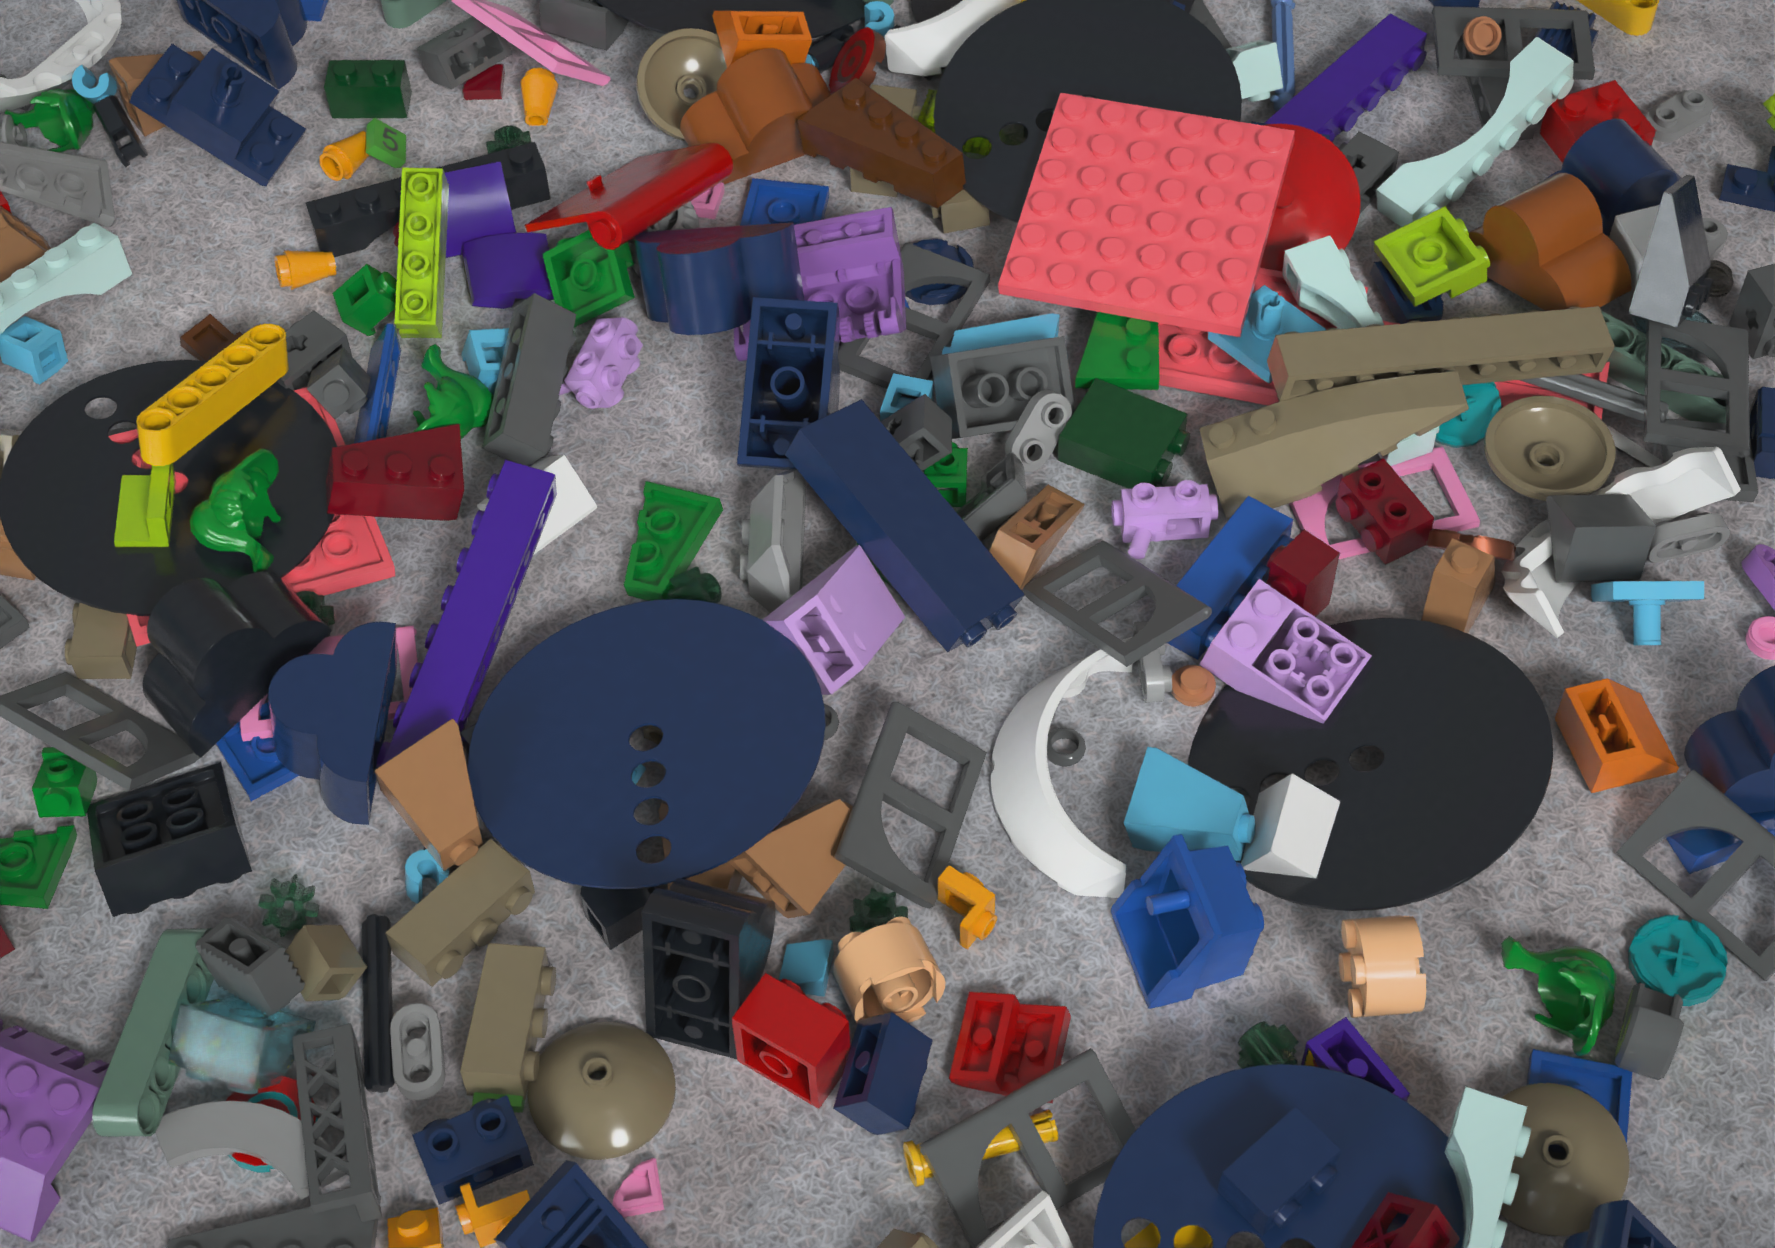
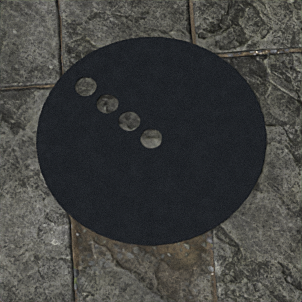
M1026 0L997 14L966 39L955 52L943 73L934 106L935 134L962 153L964 144L969 139L975 137L985 138L992 145L990 153L981 159H971L963 153L966 183L962 186L963 189L989 210L1018 223L1047 135L1046 131L1037 127L1036 119L1044 111L1055 110L1060 93L1238 122L1241 121L1242 97L1240 82L1234 64L1218 38L1194 16L1167 1ZM1009 124H1020L1028 130V137L1019 145H1007L1000 140V131Z
M159 361L119 369L94 378L62 395L34 418L22 432L12 447L3 467L0 479V519L5 535L15 554L25 567L53 590L72 600L94 608L114 613L150 616L159 600L167 592L183 582L197 578H209L227 588L237 579L255 573L253 571V562L249 555L243 552L216 551L201 544L191 532L190 518L195 507L209 499L215 480L223 473L234 469L247 456L260 448L272 451L278 460L279 472L273 484L268 488V496L271 505L277 511V515L281 517V521L278 523L272 522L269 517H265L261 537L255 539L274 556L273 563L264 572H270L282 578L311 553L327 532L335 514H327L326 477L333 447H337L331 431L323 418L306 400L290 388H284L276 381L181 458L173 462L174 472L185 475L188 479V485L183 491L174 494L169 547H115L114 538L122 475H151V469L139 468L132 462L133 454L140 449L138 438L126 444L115 443L108 437L109 430L114 425L122 422L136 424L137 416L208 361ZM96 398H109L117 405L116 411L111 416L103 419H95L85 413V407Z
M1405 618L1360 619L1330 625L1329 627L1372 656L1324 724L1236 691L1228 684L1221 690L1199 724L1192 742L1188 765L1231 789L1238 788L1246 791L1250 796L1247 806L1250 815H1254L1260 788L1266 778L1275 774L1288 776L1293 773L1308 782L1305 778V771L1309 765L1316 761L1329 760L1339 767V774L1333 782L1323 786L1313 785L1340 801L1317 878L1244 870L1247 882L1256 888L1296 904L1327 910H1378L1399 907L1444 893L1470 880L1488 868L1511 848L1535 817L1550 781L1553 764V738L1547 712L1535 687L1522 670L1506 655L1471 634L1449 626ZM1375 746L1383 752L1384 760L1374 770L1359 771L1354 769L1349 762L1351 754L1360 747Z

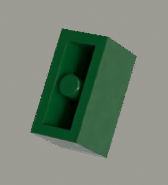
M329 60L324 89L332 118H408L412 90L405 60Z

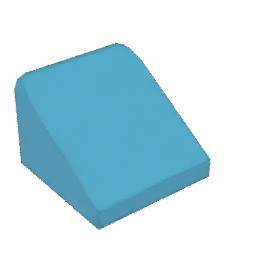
M821 939L787 944L779 981L781 979H788L798 985L804 994L825 997L834 956L833 940Z

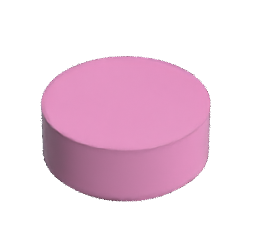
M1763 616L1755 619L1750 624L1746 633V643L1755 655L1768 660H1775V617Z

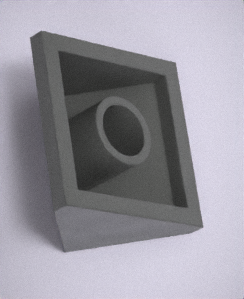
M1630 494L1550 495L1546 497L1557 583L1631 581L1641 579L1656 524Z

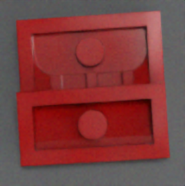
M969 992L949 1080L951 1083L965 1088L1007 1096L1060 1066L1071 1019L1067 1007L1020 1004L1015 994Z

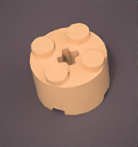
M1397 915L1342 920V941L1344 948L1348 949V952L1339 953V971L1342 982L1351 981L1352 989H1348V1008L1351 1018L1422 1012L1426 1001V973L1420 974L1418 957H1424V952L1415 918L1413 916Z
M906 917L893 918L886 924L871 928L863 933H849L838 943L840 953L833 965V975L856 1023H858V1020L893 1012L907 1023L916 1021L926 1014L923 1006L932 997L937 1003L944 993L945 979L922 934L916 927L912 926L910 920Z

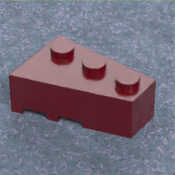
M460 424L333 447L326 477L327 514L440 521L457 520L465 490Z

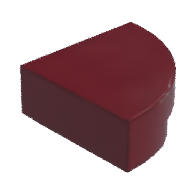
M493 65L467 80L463 87L464 100L502 99L505 77L504 65Z

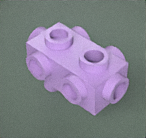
M623 317L597 318L578 356L575 358L564 383L561 385L559 396L573 392L577 401L590 409L611 408V406L620 402L624 396V391L621 387L627 375L633 373L640 365V359L637 356L643 344L636 336L638 332L637 325Z
M1184 480L1176 486L1155 487L1150 483H1139L1133 489H1121L1120 500H1112L1113 526L1121 527L1122 542L1131 543L1128 554L1135 559H1143L1150 541L1209 538L1211 520L1218 519L1216 494L1209 495L1208 484L1199 485L1191 480Z

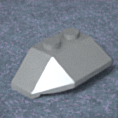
M795 469L774 475L751 501L750 519L742 520V544L749 545L748 554H740V579L748 580L750 596L770 613L802 589L806 483L804 477Z

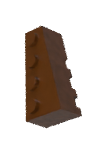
M857 78L797 119L804 154L813 158L818 154L829 158L830 165L843 170L847 166L863 172L864 179L874 183L884 181L892 184L894 191L932 207L939 208L963 190L962 186L966 183L963 153Z

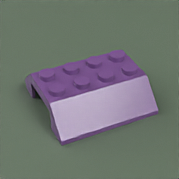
M892 207L794 225L804 300L838 303L840 316L839 343L852 342L865 337L869 339L880 335L897 334L906 330L904 268ZM751 320L743 325V333L740 326L734 328V348L738 361L747 360Z
M0 1018V1229L33 1243L61 1199L51 1183L92 1121L94 1103L109 1063L96 1060L83 1066L85 1054L75 1049L71 1050L68 1046L35 1032H28V1030L18 1025L2 1031L4 1023H2L3 1020Z

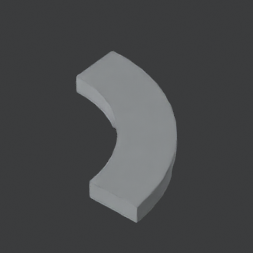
M245 1101L203 1103L162 1116L155 1135L167 1162L172 1168L198 1158L214 1155H232L235 1152L257 1157L279 1171L289 1180L300 1199L309 1195L302 1123L297 1117L280 1109ZM321 1136L316 1140V1145L330 1153L333 1151ZM318 1158L319 1166L324 1161ZM334 1168L321 1183V1188L347 1174Z

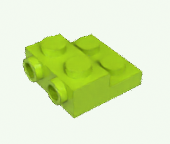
M1446 206L1373 241L1374 252L1414 307L1444 292H1447L1452 299L1487 281V268L1490 267V260L1482 246L1474 245L1469 238L1464 222L1460 218L1455 219Z

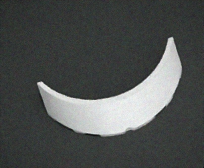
M75 0L82 7L88 24L29 74L16 79L0 77V113L30 105V101L34 97L40 96L41 92L46 90L62 89L72 82V76L77 67L82 64L89 69L109 51L119 34L122 22L119 0Z
M962 0L954 7L933 18L910 26L888 30L884 38L889 71L918 76L941 74V67L949 64L955 52L969 36L997 14L1021 3V0Z
M1700 447L1674 452L1670 460L1655 467H1633L1614 476L1615 480L1609 486L1596 490L1589 495L1630 494L1656 524L1662 521H1670L1697 508L1733 497L1741 489L1722 450L1719 447ZM1548 518L1533 528L1517 544L1516 550L1519 555L1514 561L1505 562L1501 572L1505 578L1503 588L1507 596L1553 636L1559 638L1564 633L1559 623L1560 610L1570 592L1579 582H1556Z
M1132 637L1123 639L1122 641H1123V642H1126L1127 640H1129V639L1132 638ZM1101 649L1048 676L1026 693L1015 705L1001 727L992 754L994 770L991 773V792L997 816L1011 838V843L1024 859H1028L1041 872L1058 882L1057 886L1075 895L1119 898L1125 887L1126 864L1097 847L1071 821L1054 791L1047 761L1048 733L1052 718L1061 699L1080 694L1085 688L1088 677L1093 673L1101 671L1132 672L1133 664L1126 667Z

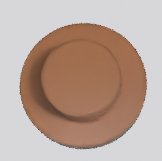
M1476 17L1470 20L1464 28V45L1474 55H1488L1498 47L1502 36L1501 29L1490 17Z
M1183 666L1172 675L1171 693L1176 700L1186 706L1195 707L1203 705L1211 700L1215 693L1216 682L1214 676L1210 671L1201 666Z

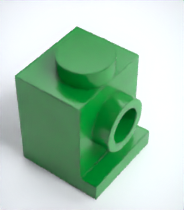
M368 264L363 266L332 293L342 322L366 336L374 335L376 333L374 326L395 309L397 280L386 271L381 273Z
M953 442L952 453L924 469V474L936 488H958V490L938 491L952 507H962L966 504L968 448H959Z
M44 747L41 753L43 762L32 786L39 818L86 816L97 786L96 772L54 747Z

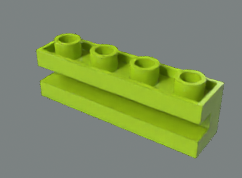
M402 167L394 322L396 328L399 329L401 338H442L449 184L443 168Z

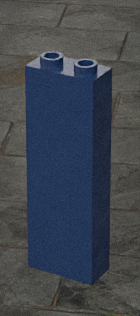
M862 399L799 429L785 453L786 457L862 547L868 557L947 653L962 644L967 648L973 646L986 635L988 629L994 626L996 630H1000L1017 616V612L1014 609L1025 596L1023 591Z

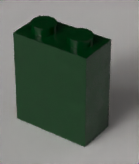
M1096 378L1059 435L1058 461L1127 489H1133L1139 483H1150L1155 487L1157 484L1164 486L1172 471L1173 463L1171 461L1175 455L1182 456L1190 440V433L1186 432L1188 414Z

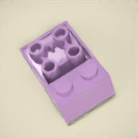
M856 545L766 616L763 621L794 643L813 669L822 695H832L865 668L905 616L862 547Z
M1259 579L1211 642L1200 666L1210 671L1236 691L1324 724L1372 655Z

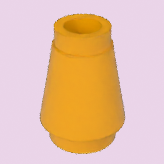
M532 68L525 73V76L520 81L525 122L530 126L547 125L558 90V83L551 71L544 68Z
M361 131L324 148L319 160L321 168L328 177L336 181L343 178L349 179L370 156L366 153V132Z
M284 250L283 255L275 256V268L280 287L290 286L291 290L336 275V264L332 251Z

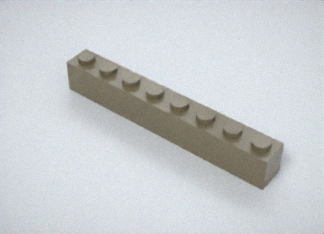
M1575 306L1563 310H1532L1526 313L1490 314L1484 317L1472 318L1452 317L1447 320L1410 321L1405 324L1381 326L1379 324H1372L1360 328H1330L1325 331L1303 333L1293 331L1275 336L1267 363L1280 402L1326 389L1417 374L1458 371L1462 385L1598 373L1602 372L1615 346L1600 307L1581 308Z

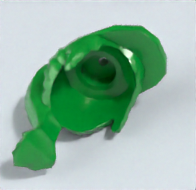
M51 89L41 92L40 96H36L30 101L31 104H36L30 111L13 113L6 110L4 112V115H11L13 117L15 126L22 123L25 129L39 127L46 139L59 146L47 151L62 153L66 150L81 149L93 128L92 117L95 110L93 108L94 104L79 95L76 90Z
M436 343L431 345L424 355L421 366L431 373L438 384L437 388L430 382L424 384L430 402L428 407L430 418L426 420L420 411H414L413 415L416 417L419 427L413 432L460 424V436L463 439L471 429L484 427L488 423L494 396L474 376L457 372L447 367L441 359V348Z
M260 448L247 456L234 469L220 475L212 485L209 499L197 505L192 511L190 518L191 532L201 544L216 551L243 552L249 555L253 562L254 572L268 570L274 560L273 554L255 540L261 537L264 518L269 517L275 523L281 521V517L277 515V511L271 505L268 496V488L273 484L279 472L278 460L272 451Z
M1511 936L1505 938L1501 943L1503 966L1506 969L1522 968L1539 976L1538 993L1552 1018L1542 1014H1535L1534 1019L1542 1025L1571 1038L1572 1049L1577 1056L1588 1054L1596 1043L1599 1031L1606 1025L1607 1020L1613 1013L1617 976L1610 961L1601 953L1588 948L1563 946L1549 951L1535 952L1525 949L1519 941Z

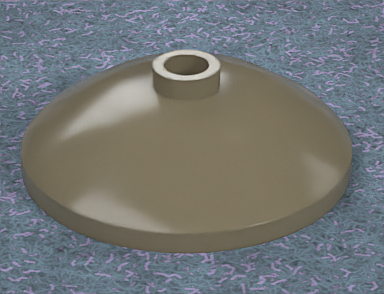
M694 28L669 32L657 39L647 49L640 62L636 78L639 102L650 121L669 136L686 141L680 130V122L683 115L698 100L717 90L718 80L727 69L718 35ZM687 88L693 89L696 97H686L684 90Z
M1532 396L1509 403L1492 418L1484 440L1486 459L1495 475L1504 484L1518 493L1542 501H1546V497L1550 495H1589L1608 479L1616 456L1615 442L1612 434L1595 413L1576 402L1553 396Z
M595 1022L569 1030L555 1039L542 1052L537 1080L529 1081L528 1105L537 1129L557 1149L583 1159H611L637 1150L660 1131L672 1111L676 1094V1081L673 1066L667 1053L652 1036L641 1029L624 1023ZM596 1071H604L607 1073L606 1076L600 1080H593L590 1078V1076Z
M1555 1083L1530 1084L1504 1095L1502 1099L1527 1107L1523 1126L1531 1128V1133L1523 1158L1514 1156L1511 1172L1519 1175L1518 1185L1511 1205L1502 1203L1500 1214L1522 1229L1546 1236H1569L1589 1230L1593 1210L1601 1204L1621 1200L1628 1183L1629 1152L1618 1123L1597 1100L1578 1089ZM1549 1145H1560L1565 1151V1159L1561 1161L1553 1159L1548 1152Z

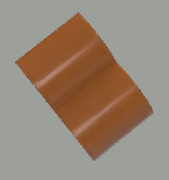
M773 48L762 49L749 53L732 63L720 76L717 90L698 100L685 112L680 122V130L689 147L706 143H718L728 150L733 161V171L727 179L722 181L725 185L806 155L802 150L797 119L832 94L818 68L813 64L796 63L791 65L783 51Z
M1557 173L1491 207L1485 214L1483 225L1468 232L1469 238L1474 245L1482 246L1489 257L1490 267L1487 268V277L1544 311L1563 310L1575 306L1581 308L1602 307L1632 290L1631 273L1628 263L1614 241L1603 234L1602 217L1593 194L1581 180L1571 174Z

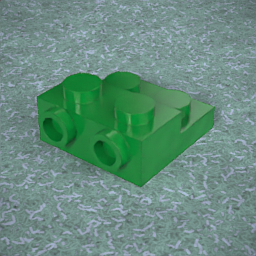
M588 228L586 232L576 237H569L558 241L556 247L542 253L554 302L576 314L574 328L635 298L627 270L628 267L634 265L628 241L614 250L605 249L593 239Z

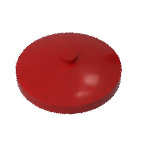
M1292 124L1263 125L1294 130L1295 136L1260 268L1282 272L1285 250L1330 235L1337 248L1345 250L1355 232L1361 204L1359 184L1350 162L1335 144L1313 130Z

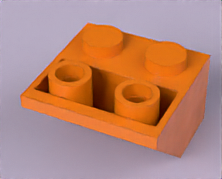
M713 11L712 17L727 68L749 53L769 48L783 51L791 65L805 63L812 38L804 12Z
M1608 678L1565 688L1555 721L1591 793L1678 771L1679 767L1641 693Z

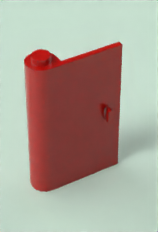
M706 143L637 157L604 178L601 175H597L586 181L588 185L586 189L525 224L527 232L587 222L593 239L601 247L614 250L727 179L733 171L732 157L728 150L718 143Z

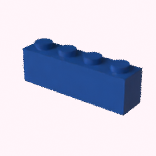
M1250 496L1244 500L1176 585L1211 607V616L1169 641L1168 644L1197 660L1201 657L1259 579L1265 583L1267 582L1270 570L1267 567L1270 556L1280 545L1286 547L1293 540L1290 537L1293 524L1292 518Z

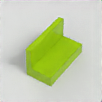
M173 463L164 466L152 465L151 475H122L114 538L115 547H169L176 485Z

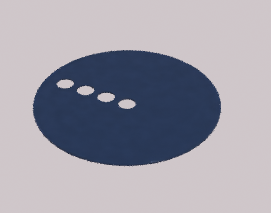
M685 599L653 600L611 608L572 623L542 641L523 656L492 691L480 712L469 748L468 773L474 803L489 832L508 853L530 868L560 881L603 889H635L672 883L677 878L687 879L720 866L751 848L767 836L798 803L810 784L823 749L826 728L825 706L821 688L805 656L791 640L760 618L726 605ZM652 725L661 729L663 738L659 745L653 749L640 751L634 749L629 743L632 733L642 726ZM654 761L665 767L666 773L663 780L655 786L639 787L632 781L633 771L642 763ZM652 798L665 801L668 805V813L659 823L643 825L634 818L635 809L641 802ZM661 836L669 840L671 851L664 860L649 864L642 862L637 857V848L645 839Z
M1288 1064L1262 1065L1232 1070L1208 1078L1183 1090L1146 1118L1131 1135L1115 1159L1106 1178L1097 1207L1093 1231V1248H1126L1121 1239V1232L1123 1227L1133 1219H1146L1157 1227L1160 1233V1243L1157 1248H1174L1175 1234L1182 1227L1188 1225H1196L1205 1229L1211 1236L1213 1248H1226L1228 1240L1239 1232L1255 1234L1261 1239L1265 1248H1281L1286 1241L1296 1238L1308 1241L1314 1248H1351L1388 1192L1436 1204L1460 1238L1454 1248H1462L1465 1233L1463 1202L1456 1175L1445 1154L1449 1137L1408 1102L1384 1088L1355 1076L1319 1067ZM1297 1106L1342 1149L1335 1168L1339 1175L1320 1195L1311 1191L1299 1202L1303 1206L1302 1210L1285 1228L1280 1229L1275 1224L1262 1236L1217 1192L1222 1172L1293 1107ZM1398 1212L1386 1229L1387 1233L1404 1226L1410 1215Z

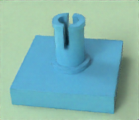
M1264 285L1252 294L1241 337L1208 332L1207 339L1269 384L1273 380L1267 359L1276 335L1293 331L1303 333L1325 331L1326 329L1286 301L1283 296H1279L1277 292Z
M1613 581L1591 584L1592 602H1629V605L1633 606V645H1661V605H1665V602L1704 599V581Z

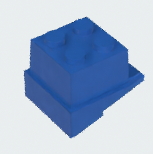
M1174 835L1141 878L1132 880L1111 907L1110 912L1148 1009L1190 999L1196 989L1241 976L1245 972L1250 957L1254 953L1260 933L1264 929V918L1260 906L1257 903H1252L1246 888L1245 871L1239 862L1235 863L1229 846L1189 851L1183 835Z

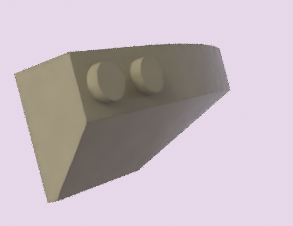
M1458 371L1417 374L1366 381L1306 394L1199 429L1206 461L1228 521L1248 496L1271 508L1311 497L1323 490L1321 485L1340 474L1345 477L1360 470L1358 464L1378 453L1382 457L1398 449L1397 444L1412 434L1421 436L1469 410V406Z

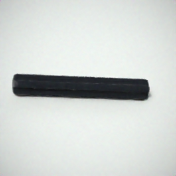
M371 914L362 923V959L367 966L363 972L364 1083L367 1091L384 1093L388 1092L389 1088L394 1085L390 1024L393 1018L391 947L386 936V932L391 928V922L387 916Z

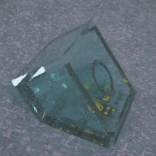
M234 996L181 1005L168 1064L186 1069L185 1075L189 1078L201 1081H213L216 1078L229 1082L228 1089L234 1092L257 1094L260 1088L280 1083L295 1060L292 1036L313 1032L316 1021L278 1010L274 1015L267 1016L265 1012L262 1013L260 1009L256 1010L255 1006H250L243 999L240 1000Z

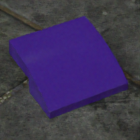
M501 162L445 173L449 184L446 258L463 255L462 246L465 242L492 235L516 233Z
M508 233L482 237L463 243L462 254L472 306L499 309L511 308L515 298L527 299L534 293L549 301L554 300L542 253L549 250L546 234Z

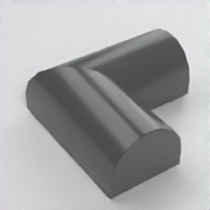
M1013 452L1005 456L981 476V491L956 511L980 541L984 540L1025 506L1027 502L1025 471L1020 459Z

